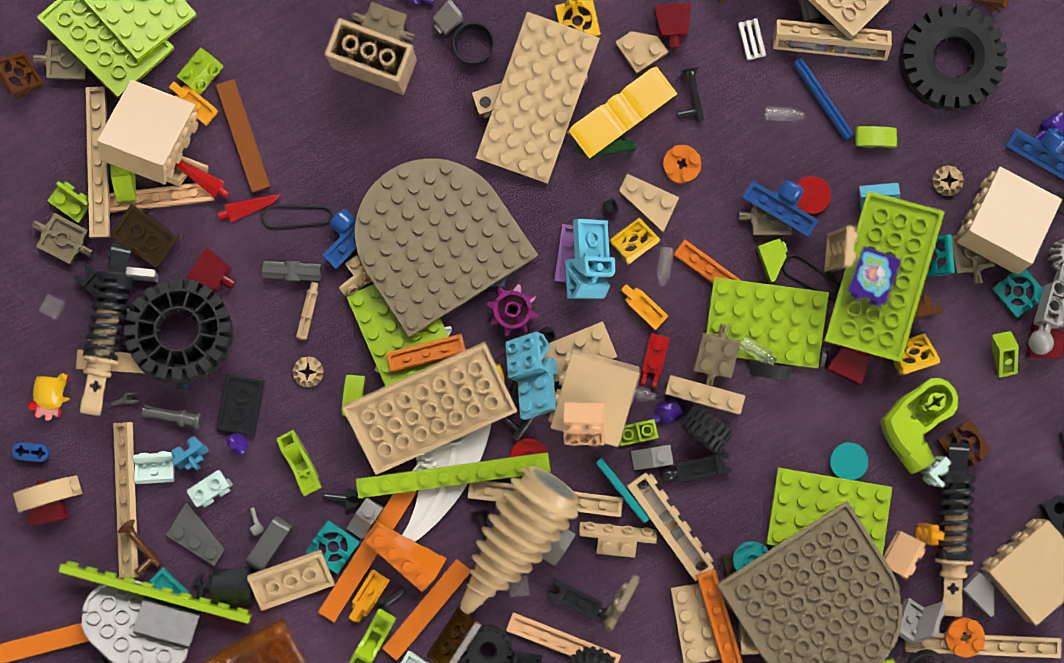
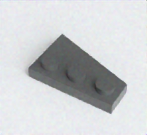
M186 502L166 536L213 566H216L226 549L204 524L200 516L192 509V506Z

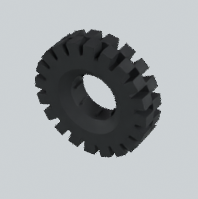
M951 4L943 5L937 10L934 8L928 11L912 25L900 47L902 54L899 56V66L903 68L900 72L903 81H908L909 85L907 88L912 94L917 93L919 95V101L924 104L931 103V107L938 110L942 108H947V111H957L960 108L964 110L979 103L996 89V85L1001 82L1004 73H1002L1003 69L1007 66V58L1004 57L1007 47L1006 42H1001L1002 32L999 27L994 29L992 26L994 21L988 15L984 18L981 16L982 11L974 7L968 10L967 5L957 4L955 7H951ZM955 40L959 44L962 43L968 49L971 65L967 67L969 70L965 75L961 76L959 74L956 78H953L938 71L935 66L936 63L933 61V52L937 50L935 47L938 43Z
M183 278L173 279V283L170 284L165 280L157 283L158 288L153 290L152 287H149L143 291L145 296L142 299L137 297L132 304L134 310H129L126 317L128 326H124L127 349L139 368L146 375L149 374L152 379L160 383L165 381L167 385L177 386L178 382H182L183 385L194 384L193 380L195 379L202 381L209 377L207 373L211 370L215 373L221 367L220 361L222 359L226 360L230 353L228 347L232 346L233 342L232 321L224 302L218 294L215 295L213 290L206 285L200 286L198 281L189 279L187 283L184 282ZM177 313L179 315L181 313L191 315L193 320L196 319L198 321L199 328L196 329L198 332L196 339L193 342L191 341L189 346L179 349V347L171 349L166 347L167 345L164 342H160L159 334H161V331L159 329L164 320L166 321L169 316Z

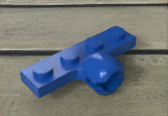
M1016 128L1005 146L1064 179V155L1061 153L1064 149V133L1056 128H1050L1042 139L1037 140Z
M790 180L784 181L776 193L752 181L742 197L807 237L810 236L819 221L797 207V203L804 191L802 187Z
M346 209L340 210L331 219L330 226L340 237L322 255L335 269L357 249L355 242L356 218Z

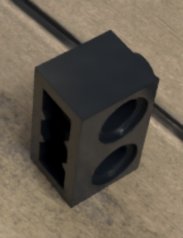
M1057 495L1039 504V507L1045 519L1049 520L1064 538V495ZM1056 503L1061 505V510L1058 513L1054 510Z

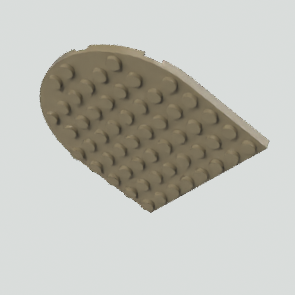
M419 159L406 162L389 170L368 190L360 204L356 217L355 242L360 262L409 338L538 257L537 252L491 185L475 171L449 160Z
M848 501L835 507L716 584L756 649L767 663H884L891 649L894 648L901 629L902 604L896 578Z

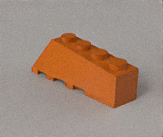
M376 522L364 535L365 542L421 592L436 578L447 560L446 557L417 544L410 538L400 535L379 522Z

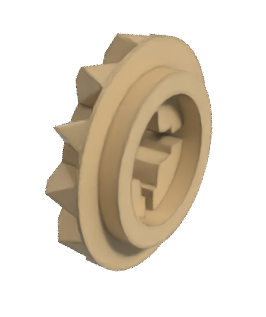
M947 165L935 172L933 185L938 193L944 196H952L962 189L964 179L962 172L956 167ZM948 173L950 179L956 180L950 183V186L947 182L941 181L947 178Z
M313 357L299 359L292 370L295 381L303 387L317 385L324 373L322 364ZM309 364L310 370L316 371V373L310 374L307 380L306 374L300 371L306 370Z

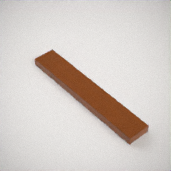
M235 79L217 84L216 87L252 193L271 187Z

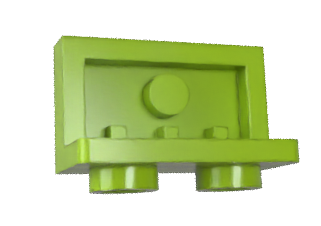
M200 47L177 77L197 94L201 95L221 71L223 65Z

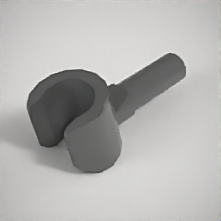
M126 393L124 398L111 402V406L122 403L136 404L139 400H133L132 397L137 393Z

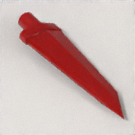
M184 161L175 164L176 167L207 191L210 196L215 198L219 194L224 198L228 197L230 192L222 187L225 183L223 180Z
M281 194L225 204L226 210L217 213L219 220L229 217L230 222H235L242 217L273 204Z

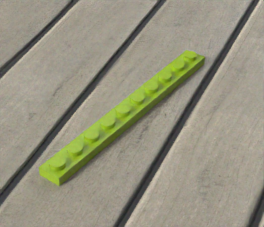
M548 452L357 478L358 498L523 476L522 467L529 468V466H536L551 472Z
M72 561L61 564L59 572L247 624L251 621L252 614L248 613L249 610L240 607L237 610L231 609L229 604L222 602L216 605L211 603V600L208 598L200 597L198 600L192 598V594L186 592L176 594L173 593L171 588H154L155 584L136 583V579L124 576V579L116 577V573L105 571V574L97 572V568L86 566V569L78 567L79 563Z

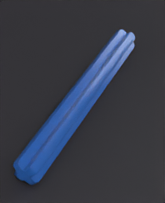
M802 58L796 60L793 66L843 139L847 140L852 137V130Z

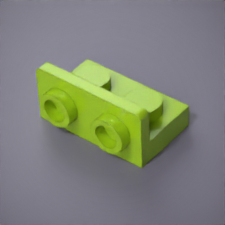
M58 181L56 183L58 187L48 199V202L76 222L81 223L89 212L88 196L82 192L78 195L73 191L75 189L74 186L66 181L64 184Z

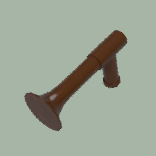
M132 519L124 523L119 528L118 533L127 534L147 558L134 570L137 575L141 576L151 564L154 568L160 566L161 561L136 533L133 527L135 520Z

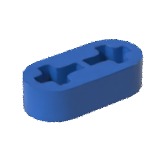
M22 442L13 446L12 454L19 460L43 462L50 458L51 450L47 445ZM23 446L24 450H29V454L24 453L21 456L18 449H21ZM42 448L45 455L40 458V455L34 454V451H40Z

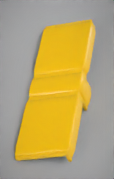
M658 67L651 68L626 86L620 94L612 96L605 104L600 105L575 123L567 133L571 134L590 159L677 95V93Z

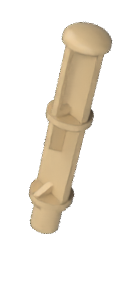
M311 282L310 289L307 290L296 338L299 340H307L318 295L317 288L319 283Z

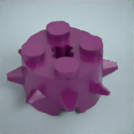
M517 284L514 290L509 291L499 287V297L496 301L487 302V306L494 310L495 315L489 323L491 325L499 323L504 327L505 336H508L512 330L517 329L527 333L526 324L530 319L538 318L539 316L532 311L531 303L536 298L535 295L527 297L521 293V285ZM511 305L513 308L517 307V314H509L507 312L509 311L508 307Z

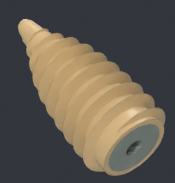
M536 466L522 467L523 477L521 479L511 478V482L515 486L514 491L503 490L504 495L508 499L507 502H496L500 514H489L493 527H482L487 539L486 541H476L481 549L480 555H472L477 563L474 570L470 569L472 577L470 583L467 584L468 588L460 607L463 612L467 614L474 612L487 598L494 597L498 589H508V581L519 582L521 580V573L531 572V562H541V552H549L552 549L550 541L560 540L561 534L559 530L569 528L567 518H576L578 516L575 507L578 501L576 494L564 482L546 470Z

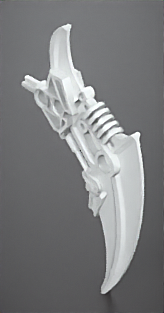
M450 326L444 327L449 336L452 328ZM376 366L374 371L380 373ZM491 424L417 456V465L412 471L480 462L488 440ZM468 483L418 490L412 517L402 536L417 541L426 534L453 506Z

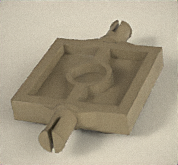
M371 2L365 16L353 13L352 20L362 23V27L399 41L401 38L412 42L415 34L404 31V25L408 16L401 12Z
M48 40L45 55H33L34 63H45L47 79L86 80L87 68L59 40Z
M752 204L751 212H739V220H751L752 236L792 235V227Z
M56 213L53 214L51 220L46 225L37 220L33 222L40 227L32 224V228L41 231V238L36 247L71 265L80 252L88 257H91L93 254V250L84 246V241L89 233L85 228Z
M966 219L960 221L961 226L966 224ZM953 235L952 246L955 273H972L974 284L982 283L980 271L985 268L994 267V262L957 243L959 235Z
M720 323L718 334L702 333L693 367L694 371L708 375L705 385L712 387L715 376L732 378L740 346V340L726 336L728 325L725 323Z
M633 574L628 583L624 582L620 590L618 589L614 595L612 605L610 604L605 612L607 618L604 621L606 624L604 628L607 631L611 632L614 625L618 622L619 616L623 613L639 583V576Z

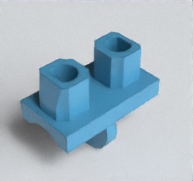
M193 436L187 440L189 449L184 451L179 446L171 451L173 455L171 462L180 470L183 468L189 470L194 467L198 471L201 469L199 463L204 460L202 456L209 452L208 447Z

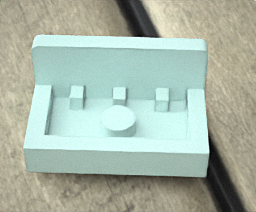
M161 451L155 454L140 453L139 455H133L135 484L174 482L175 466L171 462L173 459L172 453Z
M217 470L188 489L187 493L196 507L203 505L205 508L214 502L213 498L217 495L222 497L230 492L229 488L233 484L230 479H225L220 470Z

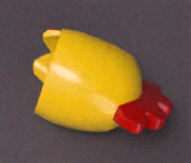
M62 373L57 378L36 377L33 386V401L27 406L28 410H34L33 415L38 418L43 415L44 420L49 421L53 415L55 417L61 416L60 407L64 402L70 400L69 397L63 396V390L69 381V375Z

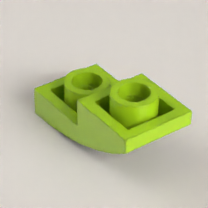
M877 126L856 127V146L897 147V128Z
M346 375L342 416H346L343 405L363 397L366 384L365 376Z
M655 420L625 425L620 439V446L658 438Z

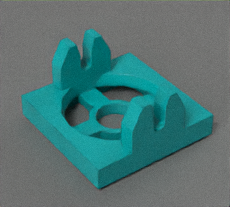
M952 235L937 236L933 250L937 253V259L934 262L930 261L931 270L928 269L926 277L955 273ZM936 243H941L945 247V251L940 252L936 249ZM946 257L945 265L938 270V262L941 258Z
M1027 269L1019 275L1011 272L991 288L1015 318H1018L1022 313L1031 309L1034 304L1040 302L1043 291L1042 287ZM1022 277L1027 279V281L1023 284H1016L1013 278ZM1006 284L1011 287V294L1007 297L1004 290ZM1030 285L1033 287L1031 300L1026 296V289ZM1015 286L1023 288L1022 296L1017 297L1014 295L1013 289ZM1014 298L1021 299L1025 305H1014L1011 301Z
M328 520L318 532L316 538L313 539L306 552L310 554L318 551L319 541L325 544L326 553L324 558L328 568L338 574L360 541ZM330 532L338 533L337 537L328 540L324 535ZM343 537L347 542L346 552L341 549L340 542ZM331 541H335L339 545V549L336 552H331L328 549V544ZM332 554H339L343 557L338 561H328Z

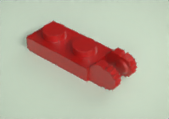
M651 333L642 367L643 373L640 386L644 387L646 384L647 372L654 374L651 389H656L670 338Z

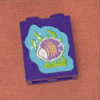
M863 247L848 292L851 293L850 297L862 300V298L869 299L870 304L878 307L881 304L885 305L902 259Z

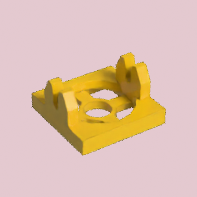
M567 0L564 4L555 5L558 23L572 26L576 30L593 36L600 35L593 0ZM577 6L585 8L590 15L583 16L580 14ZM572 8L573 15L569 20L564 21L565 13ZM575 16H580L583 19V23L580 26H575L572 23V19ZM592 21V24L588 30L582 29L585 22Z
M638 218L609 241L621 258L629 265L644 252L659 243L660 240ZM646 234L648 237L647 241L642 244L640 242L641 237ZM638 236L636 241L629 242L631 237ZM629 246L637 247L633 251H625Z
M924 333L907 340V350L904 352L902 359L911 358L916 361L915 363L909 364L903 360L901 362L894 361L899 375H904L940 363V358ZM913 349L920 351L916 355L909 354V351ZM926 352L927 359L922 360L920 356Z

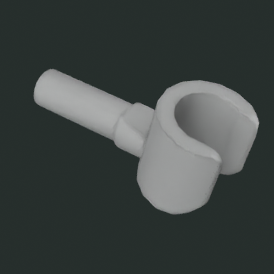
M250 508L255 524L250 527L253 535L257 536L264 531V528L257 518L255 508Z

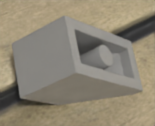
M448 0L433 17L435 22L433 24L434 28L439 34L443 32L445 36L464 23L462 13L451 0Z
M670 445L631 451L634 470L673 464Z
M367 497L347 529L363 539L384 507L370 497Z
M569 529L559 530L561 534L560 540L550 541L552 549L549 552H541L542 559L554 566L557 564L576 535Z
M975 571L962 584V591L987 616L992 617L994 615V586L990 583L991 579L984 572L979 573Z

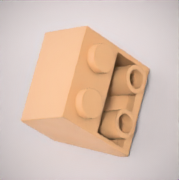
M565 403V444L573 446L604 445V403Z
M897 530L883 557L894 573L908 578L916 569L915 563L917 559H920L925 553V543Z

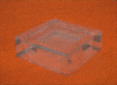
M47 294L39 311L58 320L66 302Z
M527 575L521 576L519 582H509L510 597L530 595Z

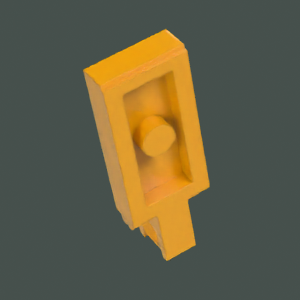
M175 82L169 86L176 93V97L196 105L197 119L206 126L219 112L189 86L184 85L181 88Z
M626 284L621 289L627 296L625 301L654 330L668 317L657 304L637 287L632 290Z
M918 523L915 531L918 540L929 545H938V540H944V532L939 531V525Z
M371 570L352 601V608L354 609L348 618L360 623L362 618L370 613L390 580L378 571Z

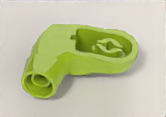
M941 378L929 379L918 388L901 397L880 421L883 434L889 446L910 474L924 469L935 461L928 443L924 442V434L933 429L939 422L951 417L958 408V395L955 388L948 381Z

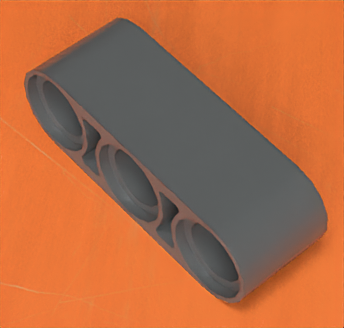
M276 516L245 562L258 571L264 570L293 526Z

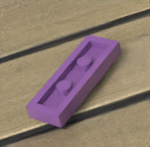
M562 224L555 281L566 283L565 260L575 258L573 225Z

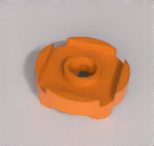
M676 145L666 153L663 159L664 172L675 183L683 184L690 182L700 172L701 157L690 146ZM685 160L687 168L679 169L677 161Z
M962 617L953 620L949 624L950 626L945 632V643L954 654L961 657H972L984 648L985 633L978 622ZM963 632L970 636L966 643L960 640Z

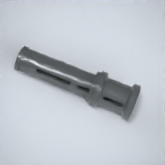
M144 405L142 410V417L174 422L179 427L189 426L194 427L195 430H199L201 427L202 413L192 414L187 413L186 410L178 412Z

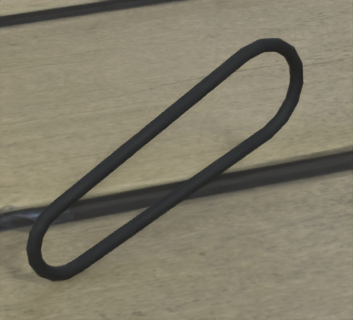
M270 205L264 209L261 218L263 224L269 229L326 225L333 218V212L326 206ZM270 208L326 209L330 212V218L326 222L285 226H270L265 222L264 216Z
M791 254L786 257L783 263V271L788 277L792 278L793 280L803 284L804 286L812 290L819 291L818 289L808 285L807 283L799 280L798 278L790 275L787 272L785 264L789 258L798 257L802 259L804 262H806L814 269L822 273L831 281L841 286V283L836 281L834 278L826 274L824 271L819 269L817 266L809 262L801 255ZM828 295V299L836 302L837 299H834Z

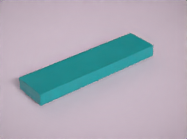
M602 458L598 459L596 465L643 523L647 522L650 519L604 460Z

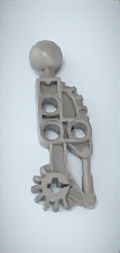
M1063 239L1053 243L1048 251L1051 256L1047 260L1053 262L1051 267H1054L1057 271L1053 282L1045 285L1033 323L1038 325L1039 329L1032 333L1029 338V347L1036 354H1047L1053 348L1054 339L1050 334L1051 329L1064 328Z

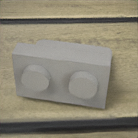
M910 598L905 599L902 606V623L899 636L911 644L935 637L939 632L940 621L945 613V604L939 602L924 608Z

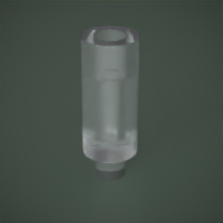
M766 106L765 120L796 122L797 119H804V112L797 111V108Z
M660 247L656 277L659 278L658 285L665 286L666 279H670L673 248Z
M747 336L740 343V349L764 364L768 362L773 365L777 360L771 356V351Z
M636 385L632 399L643 402L648 400L655 401L656 394L650 392L649 388Z

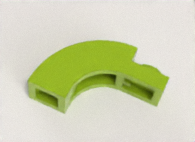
M291 430L276 438L281 452L293 470L302 494L306 496L321 488L317 471L295 431Z
M379 608L349 663H372L396 618Z

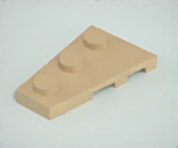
M629 174L626 175L619 190L632 205L653 222L662 233L664 232L679 197Z

